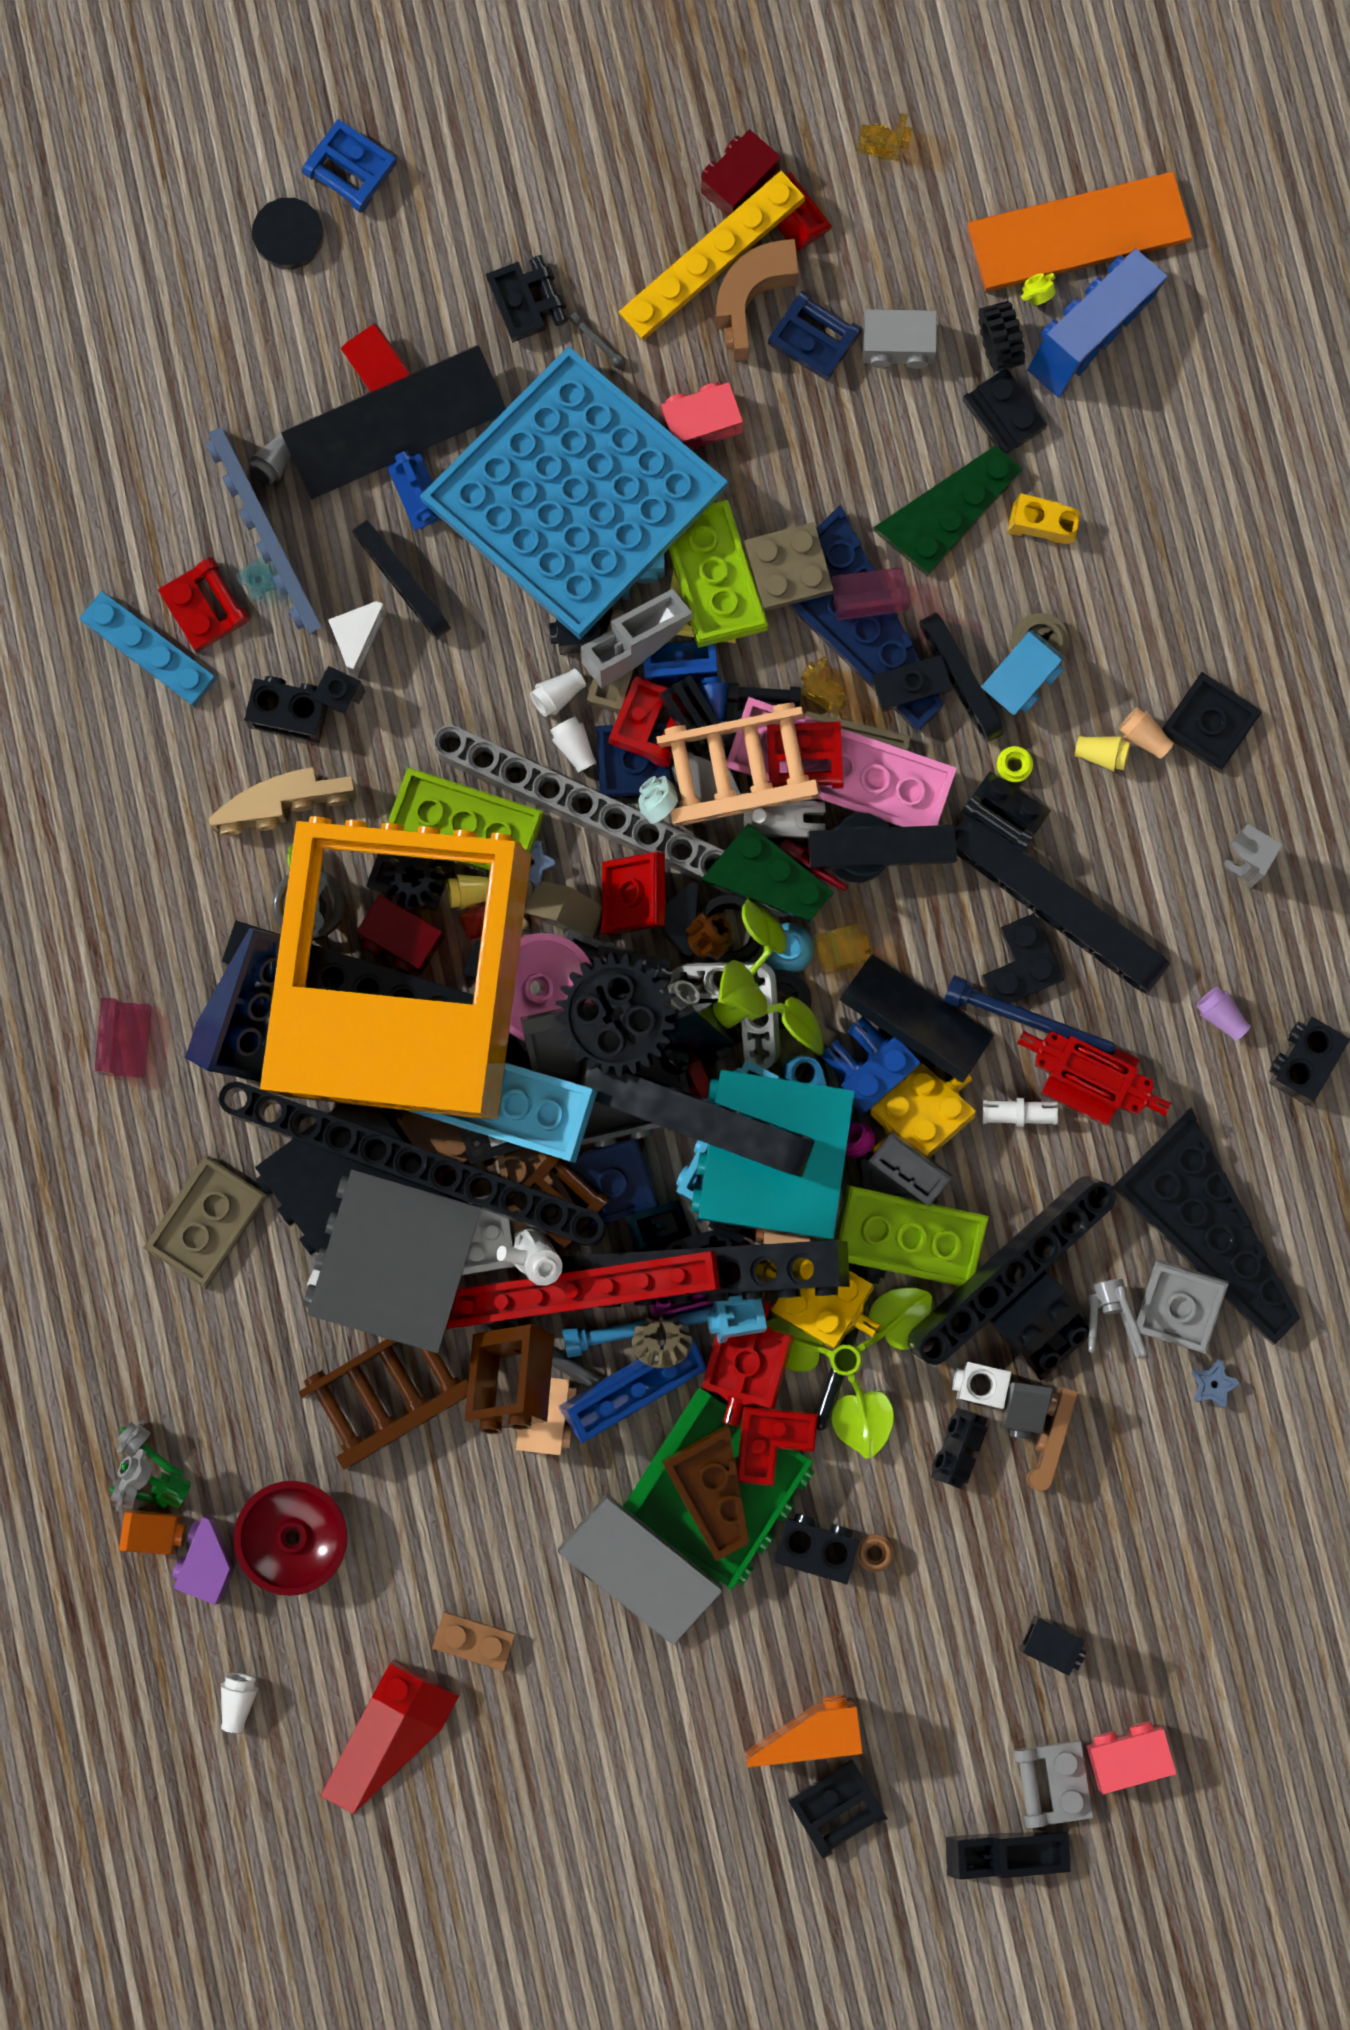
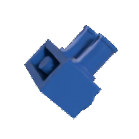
M862 1016L857 1024L854 1023L847 1032L870 1054L868 1056L869 1060L864 1064L862 1062L858 1064L838 1040L830 1045V1049L839 1058L829 1048L823 1051L821 1057L842 1078L840 1089L855 1091L853 1106L865 1117L873 1106L915 1071L921 1062L902 1042L895 1037L885 1039L868 1019Z

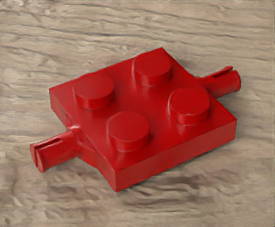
M762 1301L765 1321H767L772 1303ZM767 1326L765 1332L730 1337L725 1343H718L716 1334L701 1389L717 1393L729 1401L723 1423L738 1427L743 1405H759L775 1409L794 1341L793 1336L776 1332L769 1326Z

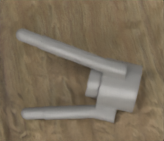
M1115 1279L1095 1284L1096 1294L1088 1296L1090 1305L1088 1351L1094 1353L1096 1350L1098 1310L1103 1308L1104 1315L1121 1314L1135 1357H1146L1147 1350L1128 1302L1123 1280Z

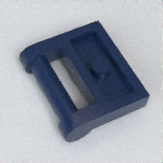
M802 290L768 338V345L828 382L846 353L858 339L863 328L854 322L851 325L813 302L811 300L812 296ZM804 312L842 336L841 340L837 342L799 318V316Z

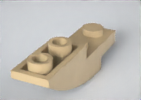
M313 767L288 772L258 783L232 798L209 818V825L214 832H220L222 836L238 835L242 833V828L256 827L258 831L277 829L279 827L278 823L287 822L285 808L291 807V811H306L313 808L312 804L327 802L328 806L346 805L349 803V799L357 798L356 785L352 776L318 781V775Z

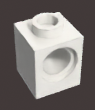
M964 1362L963 1369L956 1368L952 1390L958 1391L956 1399L1004 1409L1011 1372ZM976 1374L985 1375L990 1383L989 1390L982 1396L976 1395L970 1387L971 1379Z

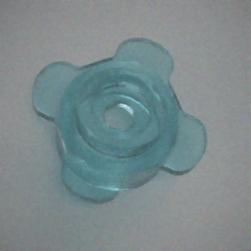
M263 558L256 559L253 563L247 565L245 569H241L237 573L238 582L245 585L248 590V597L254 601L262 599L263 594L268 590L277 589L272 578L275 575L271 573L268 568L269 563L265 564ZM259 576L262 580L261 582H256L255 578Z

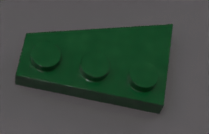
M749 823L701 879V882L726 889L743 898L747 897L768 905L772 909L809 923L834 894L831 889Z

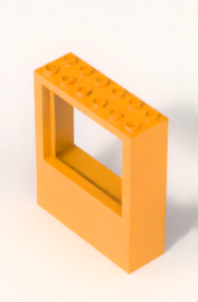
M317 816L309 817V822L296 821L260 1089L289 1098L498 1120L532 854L521 846L522 843L513 841V836L502 833H491L490 839L477 838L476 832L468 830H454V835L440 834V829L419 826L417 832L404 831V826L393 823H382L381 829L369 828L367 827V822L359 820H345V825L331 824V819ZM324 849L491 864L473 1005L305 988Z

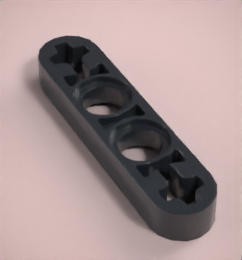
M367 520L355 527L352 533L433 638L437 640L451 630L443 615L374 527Z
M935 612L920 620L919 625L925 639L935 656L942 655L950 683L983 740L988 743L1003 735L1004 730L997 714L940 615Z

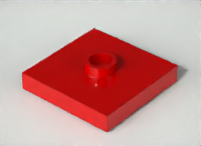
M656 851L602 862V934L615 935L665 926V853Z

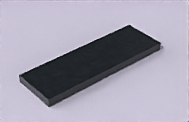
M477 344L283 430L281 434L312 500L397 462L395 456L401 452L408 451L411 456L500 416L506 410V407L480 346Z

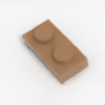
M444 1611L432 1649L504 1671L516 1634Z

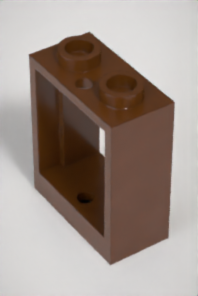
M532 1324L473 1334L465 1421L479 1426V1431L487 1434H500L503 1428L528 1430L531 1429V1424L547 1422L554 1334ZM521 1354L517 1404L495 1407L500 1358Z

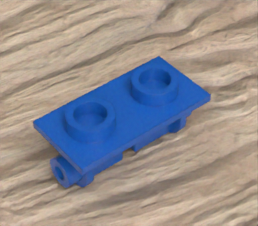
M408 451L396 455L395 459L397 462L388 465L387 469L414 531L442 520L420 499V495L433 483L420 452L412 456L409 455Z

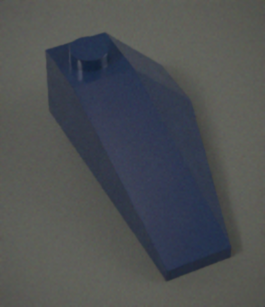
M249 928L196 1023L185 1056L186 1059L210 1072L261 1082L280 935Z

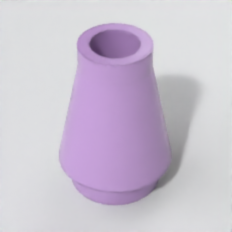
M1218 986L1204 995L1196 1005L1201 1011L1200 1016L1228 1034L1234 1041L1240 1039L1251 1027L1244 1019L1228 991H1222Z

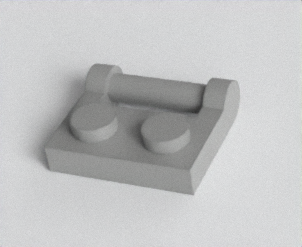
M1080 1740L1013 1750L1015 1762L1019 1763L1027 1811V1814L1023 1816L1025 1828H1038L1050 1824L1093 1818ZM1037 1759H1044L1052 1807L1050 1811L1042 1812L1034 1764V1761Z

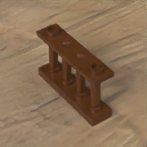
M386 1339L327 1375L321 1370L303 1381L306 1387L300 1390L299 1394L301 1398H308L313 1394L316 1395L343 1442L341 1448L344 1452L336 1458L342 1469L346 1470L466 1399L469 1379L460 1382L458 1377L453 1378L439 1353L419 1348L440 1384L438 1390L441 1394L427 1401L425 1396L421 1397L392 1348L400 1342ZM378 1355L381 1357L408 1404L405 1407L408 1414L395 1421L393 1415L388 1416L360 1368L361 1365ZM346 1374L376 1424L373 1426L376 1433L365 1440L362 1439L361 1435L356 1436L328 1388V1385Z

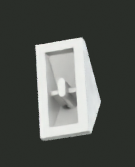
M377 601L329 619L350 675L356 678L386 615L384 605Z

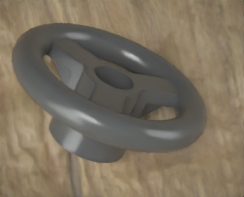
M322 870L314 920L317 929H313L312 940L324 938L332 933L341 923L346 908L345 895L341 885L332 875ZM289 875L279 883L273 896V914L281 929L286 901L284 898L287 893ZM326 886L331 890L335 900L334 912L328 922L324 919L326 903L321 897Z

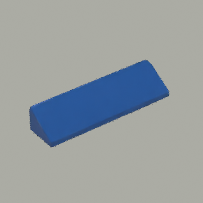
M692 1337L690 1353L681 1363L668 1368H654L638 1359L560 1404L559 1409L579 1441L584 1443L703 1373L707 1367ZM665 1344L660 1346V1350H664Z

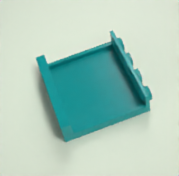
M720 1070L718 1080L711 1079L708 1100L815 1140L803 1177L787 1174L708 1144L707 1153H699L696 1174L703 1175L701 1190L694 1189L691 1212H697L696 1222L710 1221L815 1238V1241L833 1240L855 1091Z

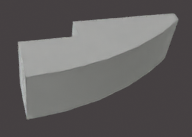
M672 588L611 621V631L581 646L582 664L602 689L627 674L658 651L693 618V613Z

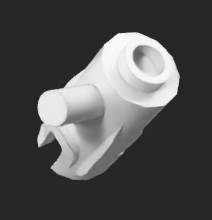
M810 800L767 809L758 808L752 812L744 813V827L749 823L766 838H808L807 833L809 831L825 830V823H805L803 821V814L824 815L825 801Z
M532 1228L523 1229L514 1235L515 1243L513 1247L500 1246L498 1248L497 1259L499 1261L514 1263L520 1272L524 1273L536 1285L547 1286L555 1282L562 1273L561 1259L554 1250L552 1243L541 1231Z

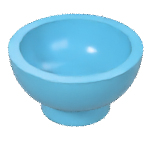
M781 923L787 939L786 951L778 954L772 950V954L765 963L773 971H789L798 974L811 963L814 956V942L809 932L802 926L795 923Z

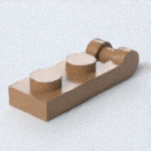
M1059 1388L1057 1394H1051L1047 1415L1051 1416L1047 1430L1043 1429L1042 1433H1039L1035 1446V1451L1040 1452L1037 1466L1030 1469L1026 1474V1483L1033 1490L1044 1491L1052 1484L1078 1392Z

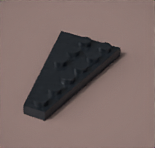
M1190 1108L1112 1187L1199 1273L1228 1281L1224 1298L1268 1342L1275 1345L1300 1319V1316L1281 1279L1277 1277L1267 1258L1268 1254L1254 1233L1242 1204L1225 1172L1222 1171L1212 1152L1213 1149L1208 1139L1205 1138L1196 1121L1197 1118L1192 1108Z

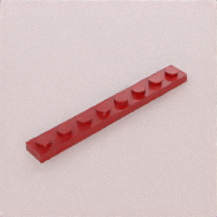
M716 1251L562 1273L555 1282L547 1286L536 1285L529 1279L458 1289L445 1330L720 1290Z

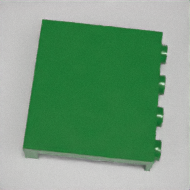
M698 1388L623 1507L700 1569L732 1590L736 1583L740 1586L745 1584L754 1569L749 1562L756 1551L761 1554L765 1552L774 1537L769 1532L777 1519L782 1523L784 1522L795 1504L789 1500L797 1487L804 1490L815 1471L809 1468L813 1461L798 1451L777 1448L774 1486L738 1482L749 1544L716 1561L662 1463L663 1459L727 1425L723 1423L727 1405L701 1388ZM740 1415L738 1427L728 1424L736 1469L738 1465L742 1415Z

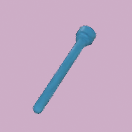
M712 1306L674 1313L665 1317L672 1319L677 1316L680 1323L688 1326L708 1322L707 1313L712 1311ZM645 1320L586 1332L584 1328L577 1329L576 1326L562 1329L567 1358L581 1356L582 1351L589 1350L588 1346L632 1338L635 1327L641 1326Z

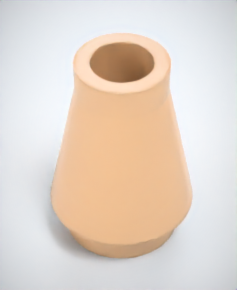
M1138 707L1126 717L1119 727V730L1124 734V739L1154 754L1159 759L1163 758L1174 744L1147 710L1143 712Z

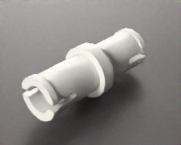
M1016 1098V1101L983 1100V1124L1016 1123V1127H1024V1123L1057 1125L1058 1102H1024V1098Z

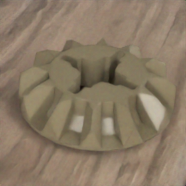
M1035 613L1023 618L1016 625L1012 634L1011 649H1014L1023 637L1033 629L1041 637L1051 633L1052 635H1050L1047 642L1064 657L1066 656L1070 644L1069 634L1064 624L1056 617L1045 613Z
M662 1313L655 1319L646 1317L641 1326L635 1327L632 1338V1348L636 1357L644 1364L654 1368H668L681 1363L688 1356L692 1347V1337L688 1325L680 1323L677 1316L671 1319L666 1318ZM660 1332H664L667 1338L664 1350H660V1345H658L656 1340Z

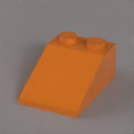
M844 1694L823 1697L822 1704L813 1705L746 1750L747 1768L863 1754L857 1707L853 1700H847Z

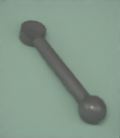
M573 312L569 316L571 322L579 327L611 358V363L615 368L624 366L625 358L621 354H616L584 323L579 314Z

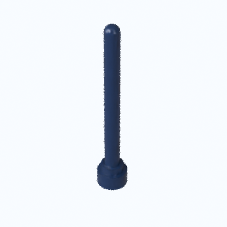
M954 975L949 984L944 1003L955 1007L971 1004L1048 1034L1053 1031L1067 1039L1073 1036L1109 1055H1113L1116 1052V1045L1109 1040L973 990L974 986L968 984L967 979Z

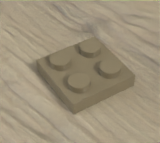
M815 522L744 540L747 557L764 612L833 594V586Z

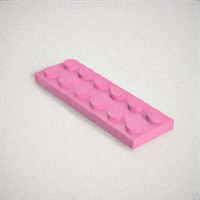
M748 697L741 719L772 713L774 705ZM809 717L794 721V723L821 722ZM766 726L758 728V733L762 748L767 779L769 782L768 743ZM841 728L843 789H832V785L819 786L821 798L816 799L858 813H870L881 818L884 822L899 827L938 825L957 768ZM743 731L737 732L727 759V767L752 776ZM831 760L802 761L804 772L832 771ZM780 762V773H789L787 762Z

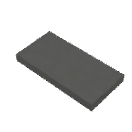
M606 1494L558 1548V1553L672 1645L681 1638L722 1592V1585L609 1494Z

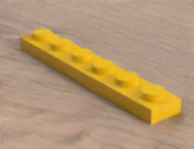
M781 170L619 310L620 316L638 337L644 341L805 202L804 195Z

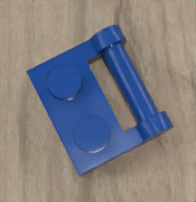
M338 119L307 159L302 168V173L311 180L316 178L350 201L351 207L362 213L397 162L394 156ZM326 159H330L362 181L363 185L360 189L357 190L325 168L323 163Z

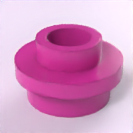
M858 1122L850 1124L845 1156L857 1158L870 1151L875 1143V1134L870 1127Z

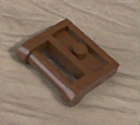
M551 1155L542 1162L523 1184V1186L567 1201L544 1180L549 1173L553 1172L589 1205L586 1209L599 1214L611 1200L603 1192L598 1194L568 1167L561 1158ZM516 1193L510 1198L521 1210H524L527 1206V1196L524 1194ZM550 1206L545 1209L542 1216L543 1222L551 1226L558 1224L563 1216L562 1209L558 1206ZM585 1219L580 1222L577 1230L578 1235L593 1219ZM547 1233L565 1250L572 1243Z

